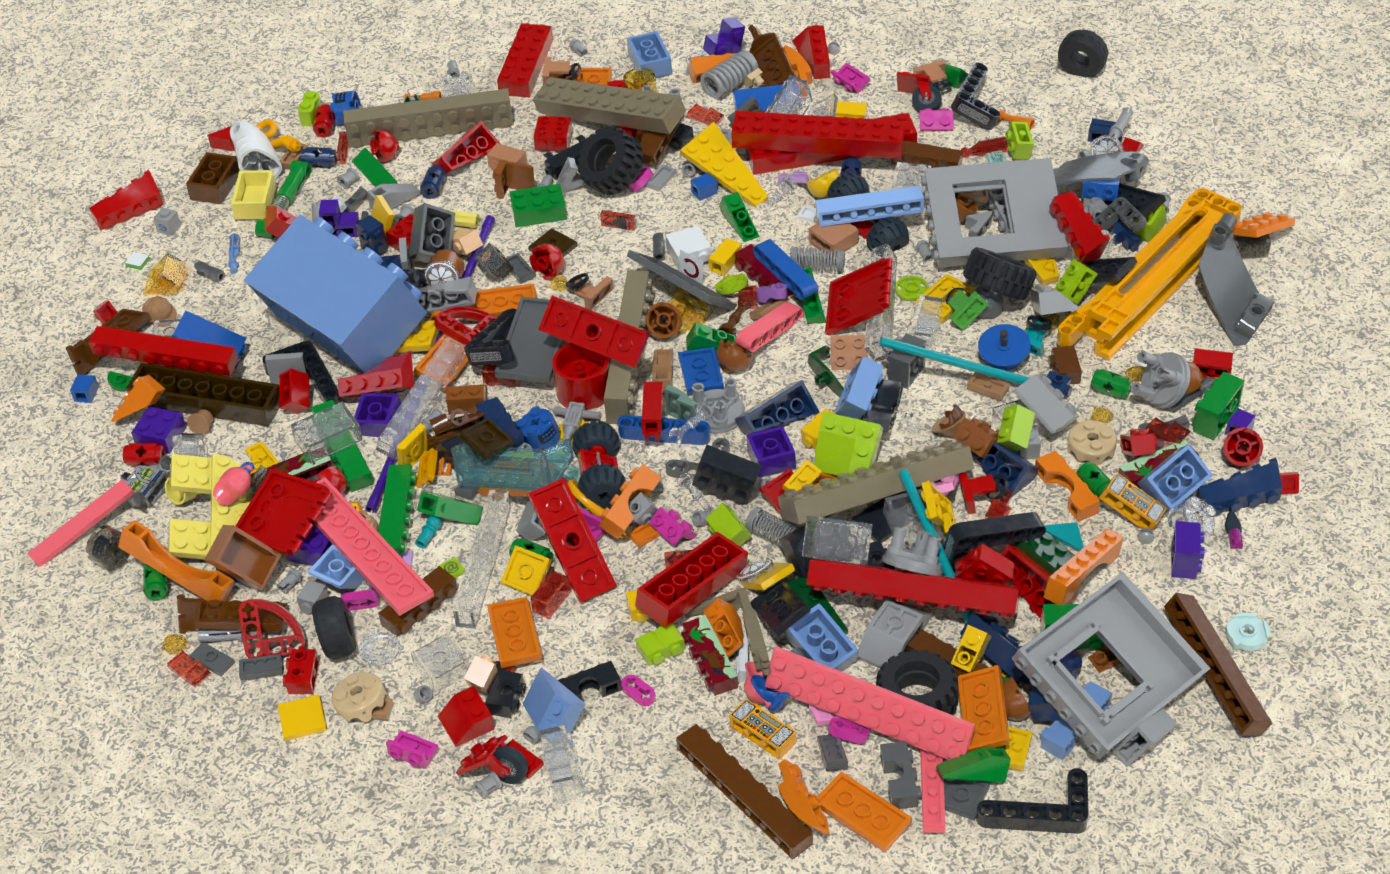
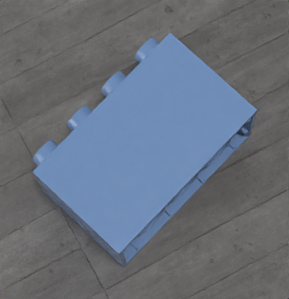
M299 214L243 281L276 316L359 372L368 371L392 356L425 317L427 312L418 302L423 294L406 281L408 275L394 263H390L387 268L381 266L383 260L377 253L368 247L362 252L356 250L359 245L348 234L341 232L338 236L332 235L335 230L321 217L318 216L312 222Z

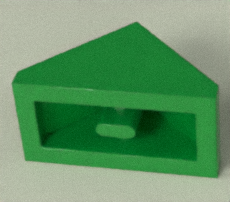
M948 64L945 66V74L947 76L945 80L951 81V87L959 89L967 78L968 73L958 67Z

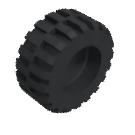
M607 126L596 130L595 134H591L587 142L583 143V148L580 149V157L577 160L579 165L577 166L578 173H580V178L585 184L598 192L607 195L618 194L622 192L621 190L629 188V185L634 183L635 177L639 175V169L642 168L643 164L641 161L643 159L642 147L636 138L616 126ZM616 152L612 163L605 169L607 160Z
M979 247L972 249L963 271L964 277L969 281L1018 300H1025L1028 297L1037 276L1036 270L1009 257Z
M916 649L910 650L907 653L903 651L898 653L896 657L894 655L890 657L888 663L884 662L877 673L876 685L948 714L953 715L957 709L959 699L958 675L950 662L944 657L941 659L937 653L933 652L931 654L928 650L920 652L916 651ZM912 685H922L933 689L931 692L922 695H911L901 691L905 687Z

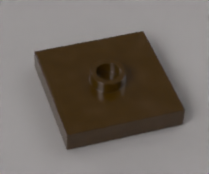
M551 228L529 245L528 249L532 252V249L545 243L553 244L560 249L563 257H565L578 246V242Z
M486 418L459 433V438L484 460L513 446L514 440L490 418Z

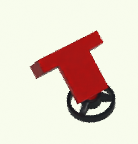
M967 472L959 474L968 514L976 513L973 496L986 494L990 500L997 501L1008 490L1009 481L1003 474H996L993 477L991 474L968 479ZM1000 477H1003L1005 481L1003 489L1001 488V483L999 482ZM998 491L1001 492V493H1000L998 496H996V497H990V494H991L992 492H994V493H997Z

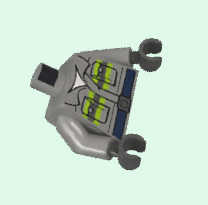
M168 455L163 456L158 465L137 466L132 474L128 472L122 474L121 480L130 486L135 493L127 499L132 507H139L142 504L150 509L164 493L165 482L169 478L166 470H170L169 465L171 464V458Z

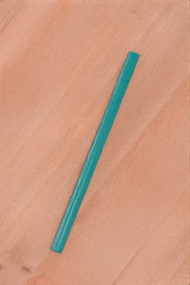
M883 336L879 344L883 347L1020 385L1030 379V377Z
M908 469L900 471L899 476L924 531L930 532L929 536L938 538L931 520L926 516L924 504ZM940 542L937 554L938 562L942 564L941 568L943 569L944 576L954 577L955 573ZM960 611L965 623H967L972 615V611Z

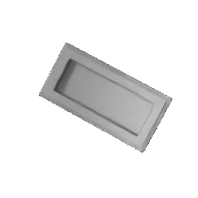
M662 164L644 186L659 192L677 173V169Z

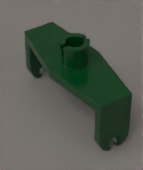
M825 345L809 353L807 363L816 373L814 377L815 383L819 387L824 384L827 385L840 398L844 387L831 370L820 361L830 352L829 346Z

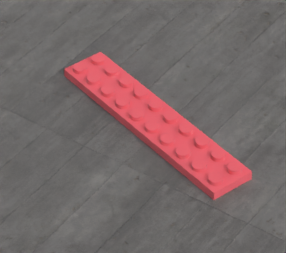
M326 478L316 482L327 486L333 495L326 506L320 505L324 510L314 524L399 616L434 597L433 590Z
M778 646L773 649L769 666L771 673L767 675L765 687L780 691V693L788 692L792 698L902 742L906 741L907 744L947 760L968 753L975 728L974 723Z

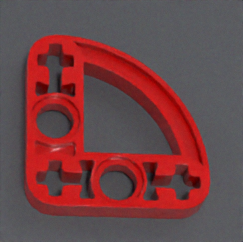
M451 307L436 315L434 326L466 346L480 333L479 331L486 328L497 317L477 308ZM455 318L473 319L479 321V323L471 329Z
M248 599L240 604L239 616L244 651L248 658L281 654V656L290 655L291 649H295V647H287L288 652H285L284 639H287L286 644L292 643L294 638H297V641L302 643L298 649L305 648L306 640L303 630L297 619L287 609L277 603L263 599ZM247 603L250 604V607H254V610L251 611V618L256 616V620L244 621V618H249L248 612L243 610ZM259 608L269 610L283 618L290 626L294 635L263 639ZM248 624L257 626V633L255 635H249L246 632ZM259 637V641H255V646L260 648V651L257 652V656H254L253 652H249V649L253 646L252 641L248 643L247 639ZM277 641L281 644V650L278 653L270 650L271 642Z

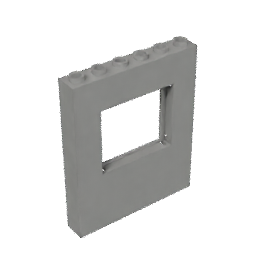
M1051 158L925 168L924 176H921V184L925 186L923 193L924 201L928 202L926 214L930 216L928 226L929 231L933 233L931 235V245H935L933 257L934 261H937L938 267L966 265L970 253L975 247L993 251L1016 261L1066 257L1068 250L1066 236L1062 229L1059 228L1055 216L1051 214L1049 207L1053 197L1058 196ZM1003 189L1011 233L962 237L955 193Z
M1124 572L1120 573L1021 647L1011 658L1015 662L1016 667L1024 672L1031 684L1038 688L1044 695L1045 700L1052 704L1060 717L1066 720L1073 728L1074 733L1087 744L1089 750L1099 759L1116 747L1136 727L1167 706L1211 669ZM1095 633L1140 682L1139 686L1106 712L1101 709L1059 661Z

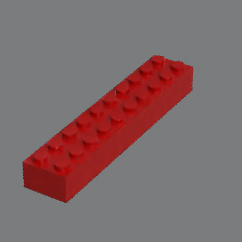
M736 111L731 131L732 148L902 159L905 121Z
M909 113L873 118L905 121L904 140L917 143L918 133ZM746 149V156L753 175L840 161L849 157H864Z
M819 558L810 560L807 585H812L814 590L824 591V589L833 588L832 592L844 594L847 591H853L855 596L865 597V595L874 594L873 598L886 599L889 596L894 597V601L906 602L910 599L915 600V604L927 605L931 602L936 603L935 607L948 608L952 605L957 606L956 610L969 611L973 608L978 609L977 613L990 614L994 611L999 612L998 616L1011 618L1012 614L1018 612L1021 587L947 576H934Z

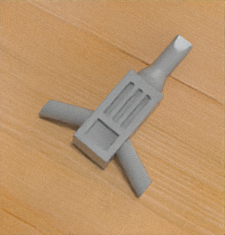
M570 402L568 408L554 407V414L565 416L562 424L564 437L561 447L568 448L571 437L581 426L583 418L600 420L601 412L586 411L585 403Z

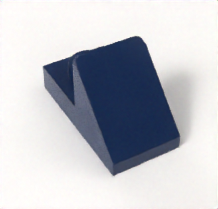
M1119 219L1114 225L1110 247L1122 243L1130 251H1138L1140 237Z

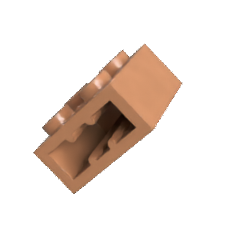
M818 222L809 228V242L818 249H823V252L826 249V255L828 249L830 254L831 250H833V256L834 250H836L837 256V250L846 251L858 243L859 230L850 223L820 227Z

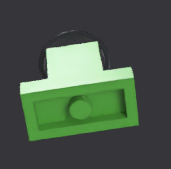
M954 288L946 297V304L954 309V313L949 318L962 330L989 305L976 291L970 295L964 288ZM958 291V292H957L955 295H953V297L949 300L950 295H951L953 292Z

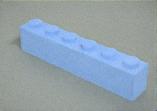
M920 186L816 200V214L820 227L924 212V197Z

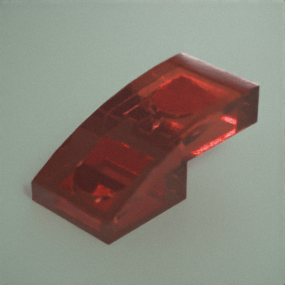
M696 103L687 112L686 117L710 125L712 122L717 124L724 118V115L712 107L706 110Z
M747 285L739 290V306H757V285Z
M1156 417L1145 428L1147 432L1154 433L1157 439L1172 443H1181L1191 433L1189 429L1175 421L1168 425Z
M183 650L167 662V667L194 687L211 675V672L197 659L194 661Z

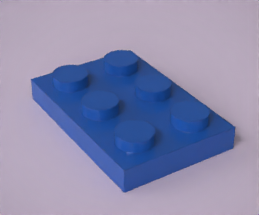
M714 347L678 352L687 395L693 394L692 387L695 383H702L704 385V392L712 389L724 390V383Z

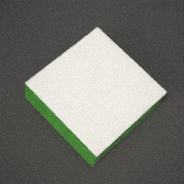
M133 252L125 262V265L129 268L142 270L150 260L149 255Z

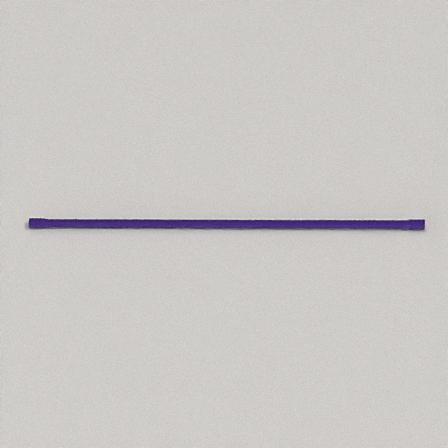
M491 215L485 217L479 234L483 245L472 251L462 278L472 277L487 237L495 223V218ZM439 331L435 344L444 334L442 331ZM422 378L418 381L373 493L369 497L365 507L367 512L371 513L373 508L372 513H376L386 485L388 466L395 465L397 460L396 447L406 438L428 384Z

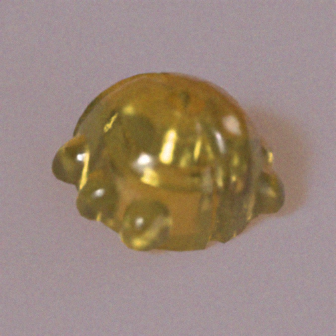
M558 275L550 282V288L562 292V290L566 291L568 279L563 275Z
M1055 313L1040 315L1053 323L1052 328L1048 331L1056 330L1059 323V315Z
M1130 367L1126 369L1125 375L1131 381L1140 382L1146 367Z
M1095 407L1090 417L1091 420L1106 424L1113 419V413L1109 409Z
M168 635L164 639L161 649L171 654L179 653L186 647V639L183 638V635Z

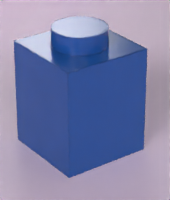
M709 173L690 180L691 192L699 201L717 194L718 182Z
M77 374L70 389L74 402L92 403L99 389L96 377L94 375Z

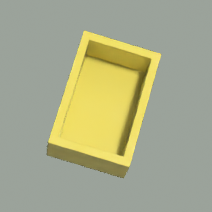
M273 170L239 171L231 201L235 220L265 218L266 207L272 206L276 190Z

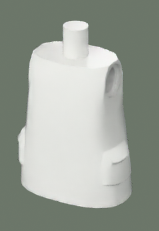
M236 121L230 129V137L235 148L240 171L273 170L274 177L277 178L282 171V165L267 136L250 122Z

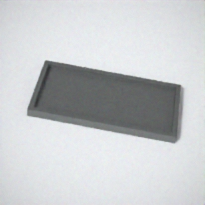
M629 250L627 257L706 303L729 310H734L737 306L734 302L657 258Z
M521 297L506 340L511 342L516 359L507 364H497L495 369L496 378L550 383L553 375V356L562 347L564 340L538 330L550 301L549 299Z

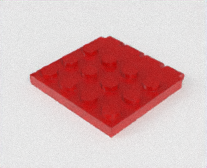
M882 258L830 282L825 332L828 335L839 333L846 328L871 319L885 312V309L890 306L893 265L891 258Z
M271 469L235 526L278 553L290 556L291 553L297 554L303 544L300 538L306 539L314 526L310 522L316 523L324 510L320 505L326 506L333 493L325 485Z

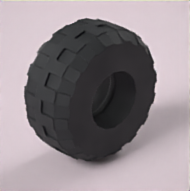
M1085 29L1074 30L1068 33L1058 49V60L1062 68L1069 74L1085 78L1093 77L1100 73L1109 55L1107 44L1102 37L1093 31Z
M336 596L316 601L312 606V616L318 640L325 656L335 660L352 655L356 650V641L344 601Z

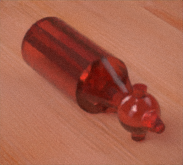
M1003 136L978 141L971 148L963 147L961 150L963 151V157H967L969 154L986 156L1006 152L1008 144Z

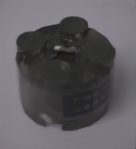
M103 525L99 527L101 530L97 533L94 531L87 541L86 553L89 554L88 559L110 571L117 568L122 569L128 563L127 559L130 556L129 553L118 547L122 532L109 525Z

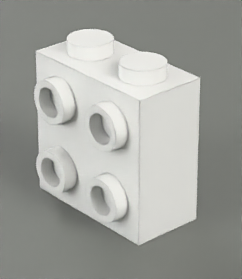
M699 226L665 235L666 249L678 270L680 249L702 262L708 261L711 255V246Z

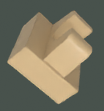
M758 68L748 74L744 86L747 88L762 87L761 84L764 83V80L761 78L763 72Z

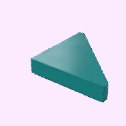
M1077 522L1044 525L1046 533L1051 534L1056 541L1067 547L1070 546L1077 551L1084 548Z

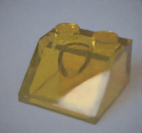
M168 252L149 271L143 295H172L175 291L178 292L183 285L181 281L186 273L184 270L186 262Z
M680 287L668 303L673 304L681 314V325L677 332L679 335L690 331L695 322L705 324L713 313V310L703 300Z

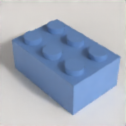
M658 31L627 38L628 54L641 81L672 74L671 57Z
M863 356L849 373L834 413L862 420L864 414H868L872 407L870 401L874 399L878 391L876 385L883 378L881 372L884 366Z
M1187 444L1177 449L1137 484L1146 494L1165 506L1167 509L1164 513H1167L1203 485L1213 474L1193 448Z
M819 603L810 609L809 613L789 627L785 632V637L794 648L799 647L808 659L842 671L857 660L859 650Z

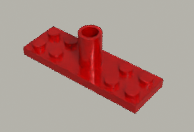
M553 295L538 328L539 331L633 368L637 367L650 335L647 331Z
M565 477L528 493L527 496L579 603H583L617 587Z

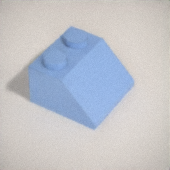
M331 545L308 571L309 575L340 589L357 588L365 579L334 545Z

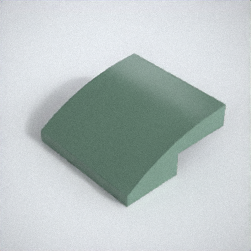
M668 384L664 389L666 414L677 419L696 420V407L693 400L680 389Z

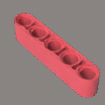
M787 301L741 330L736 337L735 343L750 352H755L793 327L799 318L802 319L804 310Z

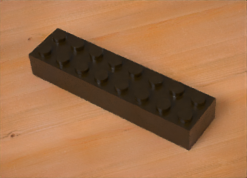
M147 363L140 364L126 387L127 392L133 389V383L138 377L150 375L165 388V391L158 401L149 407L190 414L198 413L204 409L209 411L214 418L264 426L270 425L279 408V384Z

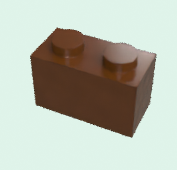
M1074 345L1052 347L1051 355L1048 356L1049 366H1053L1052 371L1070 377V385L1081 384L1082 370Z

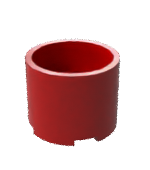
M572 343L561 347L554 354L552 360L556 396L560 404L568 408L570 402L585 403V410L595 407L599 408L604 405V395L610 367L609 358Z

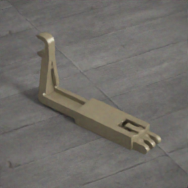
M746 587L707 601H702L685 614L687 616L703 614L704 610L717 598L732 604L736 611L741 608L756 670L762 669L764 675L771 673L769 657L756 611L752 610Z

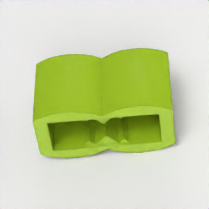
M307 91L303 95V102L298 106L301 126L312 127L316 110L321 106L319 92Z
M672 623L667 628L661 626L653 632L643 634L636 639V647L647 665L650 666L652 664L658 665L665 658L672 655H679L685 649V642Z

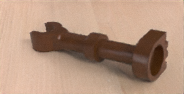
M743 298L738 299L736 311L729 316V321L722 324L718 330L735 335L736 328H734V325L740 321L742 313L751 308V301L749 300L746 304H743Z
M475 420L438 435L431 436L429 433L426 434L428 451L431 448L436 450L437 442L459 435L461 431L474 425Z

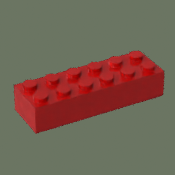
M530 23L520 24L497 79L498 90L508 89L509 96L531 97L543 67L544 58L547 57L553 42L552 26Z
M717 532L637 588L635 607L667 628L739 575L746 568L749 552Z

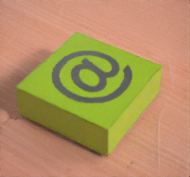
M455 557L438 565L455 578L466 573L465 568Z

